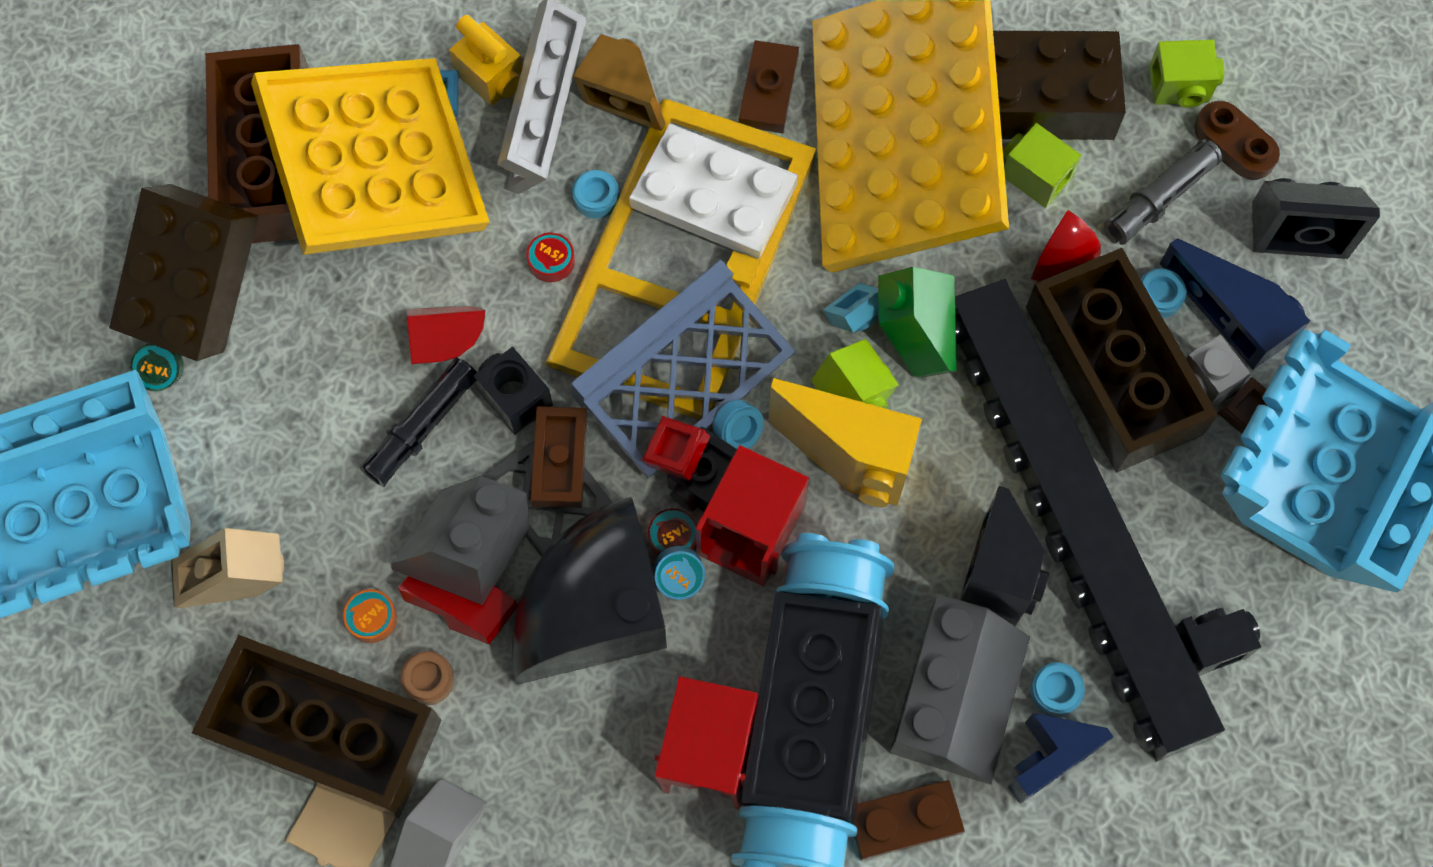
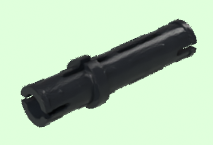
M455 357L452 363L445 369V372L431 385L409 413L398 424L392 423L386 430L388 436L381 442L373 454L360 465L363 473L376 484L385 487L401 465L411 455L417 456L423 449L421 443L459 401L467 389L475 382L474 375L477 371L463 359Z

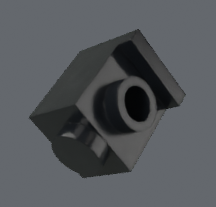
M702 426L700 428L704 429L711 437L698 465H703L711 472L706 476H698L694 473L690 481L671 474L667 475L668 488L672 490L670 492L672 499L683 508L692 512L696 508L705 512L737 451L736 448Z
M1218 608L1202 614L1194 620L1192 616L1182 619L1175 626L1199 676L1247 659L1261 648L1259 642L1260 629L1257 621L1249 611L1245 612L1244 609L1226 615L1224 608Z

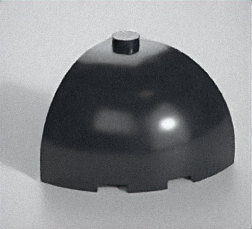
M632 497L607 504L575 522L550 545L534 567L519 599L514 619L512 662L517 685L667 648L665 623Z

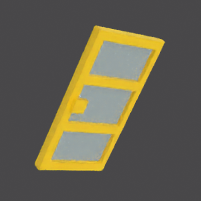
M662 99L660 108L666 124L662 131L649 127L545 364L550 368L579 377L720 259L732 271V280L756 305L816 157V148L672 100ZM670 123L798 175L797 186L760 260L630 208L629 198ZM728 296L715 307L714 325L742 327V310ZM708 314L697 323L708 324ZM686 331L678 338L677 356L705 358L707 333ZM713 334L712 359L734 360L741 343V336ZM672 344L660 354L671 355ZM649 362L641 369L640 387L669 389L670 363ZM677 364L675 390L703 392L705 366ZM711 367L710 393L721 392L730 370L729 368ZM635 374L622 385L634 386ZM639 396L640 400L667 409L668 397ZM674 398V412L701 420L703 400ZM709 401V412L714 409L717 401Z

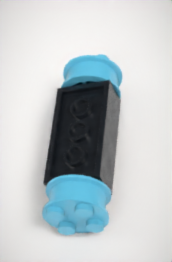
M799 533L797 534L796 542L789 543L782 549V558L788 565L785 584L776 589L774 596V606L746 769V779L741 799L744 807L739 809L738 814L746 822L741 852L731 856V862L740 867H844L848 837L857 835L855 819L884 623L883 619L888 616L889 611L887 604L882 601L885 579L891 577L895 569L894 563L879 553L880 546L875 542L853 539L847 544L828 541L827 538L818 534Z

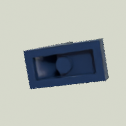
M1033 713L1026 720L1025 724L1048 756L1045 758L1040 750L1016 765L1014 770L1019 776L1008 787L1021 804L1103 747L1114 736L1105 727Z

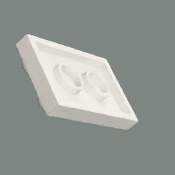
M670 123L629 198L630 208L760 260L797 186L798 175Z

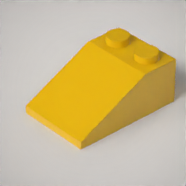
M773 378L770 390L768 422L849 493L859 495L858 499L861 502L874 507H886L888 503L898 506L922 418Z

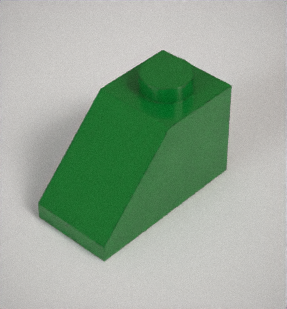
M909 267L878 275L879 324L913 376L924 378L956 372L954 275L918 267Z

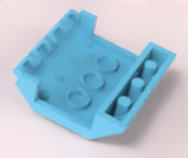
M1300 329L1284 357L1288 366H1279L1262 397L1267 406H1257L1240 437L1245 447L1236 446L1220 474L1226 484L1222 494L1242 524L1328 576L1397 593L1402 590L1433 528V402L1423 409L1418 408L1340 362L1338 359L1348 352L1351 344L1325 329L1319 334Z
M136 370L0 414V619L32 608L33 600L36 598L44 604L83 590L85 581L90 580L92 586H96L134 572V567L137 563H141L145 569L179 557L180 549L190 545L191 522L167 437L141 377Z

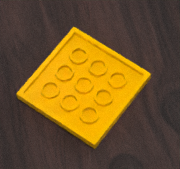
M436 58L254 73L251 81L303 255L484 231L489 224V219Z

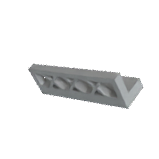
M543 0L539 3L497 165L511 171L507 190L516 194L523 193L543 182L548 177L587 20L584 16L555 0Z

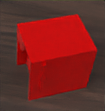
M739 445L703 516L698 520L696 527L697 554L764 587L770 574L776 575L779 556L805 507L809 477Z
M679 676L660 756L655 755L654 757L657 765L655 778L664 793L669 794L671 785L688 789L703 787L721 791L723 795L731 796L735 809L739 810L741 808L758 693Z

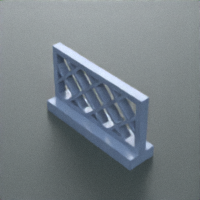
M721 259L571 383L569 394L581 408L585 407L647 479L658 470L648 467L641 461L643 454L636 448L637 429L656 430L659 423L638 421L640 395L668 397L667 417L673 419L674 398L703 400L702 418L694 426L698 428L702 426L707 429L713 424L716 414L725 404L744 398L796 352L732 280V271ZM728 296L742 310V327L714 325L715 307ZM708 314V324L697 323ZM749 319L754 323V325H755L758 329H756V328H748V327H749ZM686 331L707 333L705 358L677 356L678 338ZM713 334L741 336L740 361L712 359ZM748 337L767 338L779 354L768 363L746 362ZM672 344L671 355L660 354ZM649 362L670 363L669 389L640 387L641 369ZM677 364L705 366L703 392L675 390ZM711 367L739 369L738 388L732 394L710 393ZM746 370L757 371L745 382ZM635 374L634 386L622 385ZM612 393L633 394L632 420L611 419L599 404ZM709 401L721 402L709 412ZM620 428L631 429L630 440Z

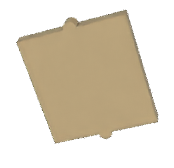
M316 787L285 841L317 857V862L322 867L328 864L334 867H370L396 817Z

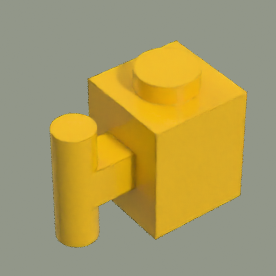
M469 15L462 16L456 24V29L464 37L449 49L454 70L458 71L459 77L489 105L493 106L502 97L509 98L516 93L523 67L521 55L486 23L481 22L478 24Z

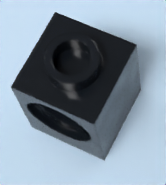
M513 346L503 354L496 353L487 358L479 367L478 373L474 375L479 393L514 434H517L536 419L537 406H553L549 388ZM516 381L523 384L513 394L499 392L500 388L507 382Z

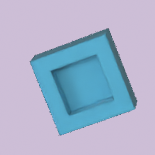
M858 283L823 309V312L834 327L853 333L855 331H862L873 325L878 319V288Z

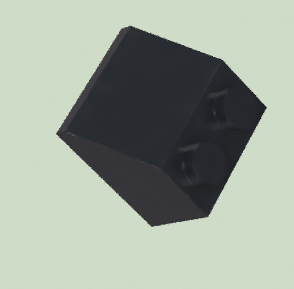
M1287 178L1264 181L1252 201L1253 252L1348 259L1380 218V208L1361 187L1343 186L1338 182H1324L1321 184L1296 183L1294 180Z
M998 486L984 516L959 600L987 608L1013 626H1016L1023 614L1032 615L1036 602L1041 601L1048 582L1049 572L1041 570L1045 551L1008 488Z

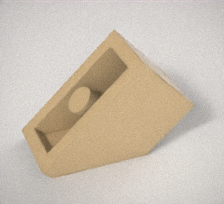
M224 528L180 554L179 557L172 559L175 608L257 597L283 583L284 558L280 552L279 534Z

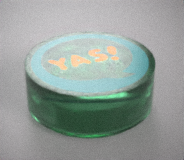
M148 343L135 351L131 358L130 370H136L139 373L146 390L157 392L172 387L180 380L184 371V362L181 355Z

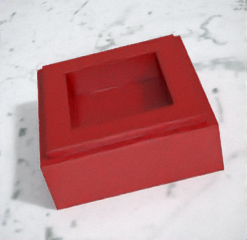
M662 416L641 461L648 467L690 481L711 436L704 429Z

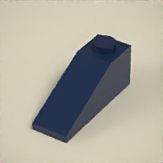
M1177 238L1171 242L1160 261V265L1164 269L1171 270L1181 277L1185 283L1188 297L1252 370L1291 344L1298 331L1305 329L1310 323V319L1305 315L1300 302L1293 296L1287 295L1278 284Z

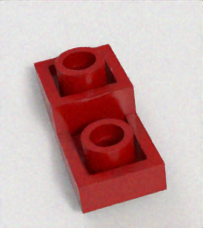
M409 576L398 587L405 602L443 616L449 629L486 644L492 642L518 607L516 600L496 586L493 587L483 605Z

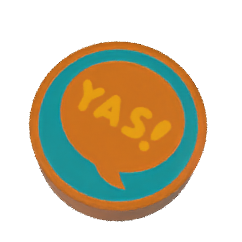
M367 589L354 594L348 600L343 611V620L348 631L357 640L365 643H376L384 640L393 632L397 623V611L386 594L378 590Z

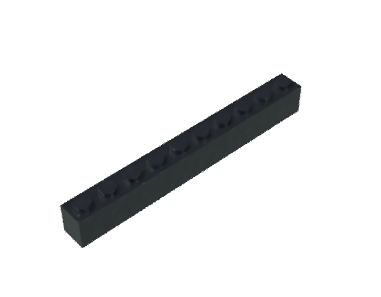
M1006 278L955 296L956 345H960L966 357L963 362L966 376L973 387H980L986 400L983 404L986 419L993 430L1000 429L1007 444L1004 446L1007 464L1013 473L1020 472L1027 487L1024 491L1026 504L1035 518L1041 517L1048 531V534L1045 535V541L1052 559L1056 563L1062 561L1070 578V580H1067V590L1073 604L1078 609L1084 608L1092 626L1088 628V633L1094 649L1100 656L1106 655L1114 673L1111 674L1110 679L1114 692L1122 703H1129L1137 720L1133 723V730L1138 743L1145 752L1151 751L1157 762L1214 739L1224 732L1225 728Z

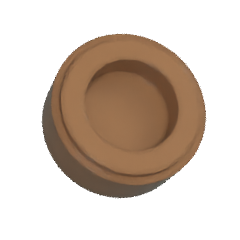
M424 651L413 655L407 660L401 671L403 690L411 700L423 705L440 703L447 698L454 686L455 678L451 665L442 655L436 652Z

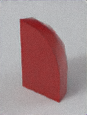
M1067 210L1040 255L1031 279L1040 282L1100 257L1101 244L1095 232L1084 220Z
M472 306L408 309L407 323L411 364L443 362L460 357L475 345L483 331L486 310Z

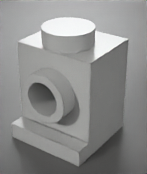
M1221 335L1194 350L1186 358L1214 408L1235 395L1251 374Z

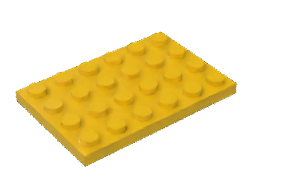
M875 0L812 20L822 266L829 272H837L1009 229L991 1Z

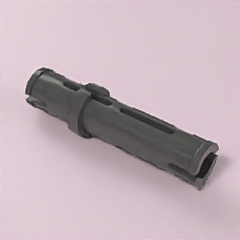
M1206 139L1200 140L1188 153L1178 159L1150 185L1140 187L1130 196V201L1104 222V229L1109 238L1115 243L1119 242L1120 245H1124L1144 226L1160 220L1165 214V209L1173 201L1184 194L1208 171L1221 163L1222 153L1218 146L1210 140L1208 142Z

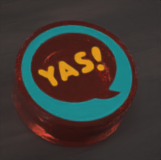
M669 508L657 513L650 521L648 527V540L652 551L657 556L673 546H684L694 551L696 548L697 527L694 518L686 511L677 508Z

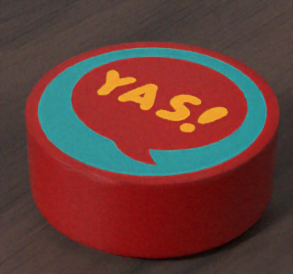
M551 232L541 234L535 237L527 248L526 257L529 269L541 281L550 283L561 281L574 268L575 256L573 246L561 234Z

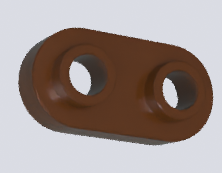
M1214 101L1205 105L1200 111L1194 126L1199 141L1206 139L1207 142L1209 140L1214 142L1222 153V161L1235 173L1246 179L1258 180L1265 178L1272 172L1280 156L1278 144L1239 108L1229 102ZM1215 118H1222L1228 124H1220ZM1250 148L1259 149L1263 155L1253 153Z

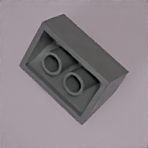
M937 593L930 609L890 754L991 785L1030 636L987 608Z

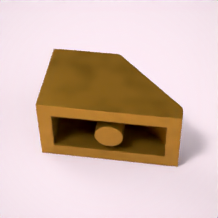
M600 34L573 74L584 103L662 131L666 123L639 46L625 38L618 40Z

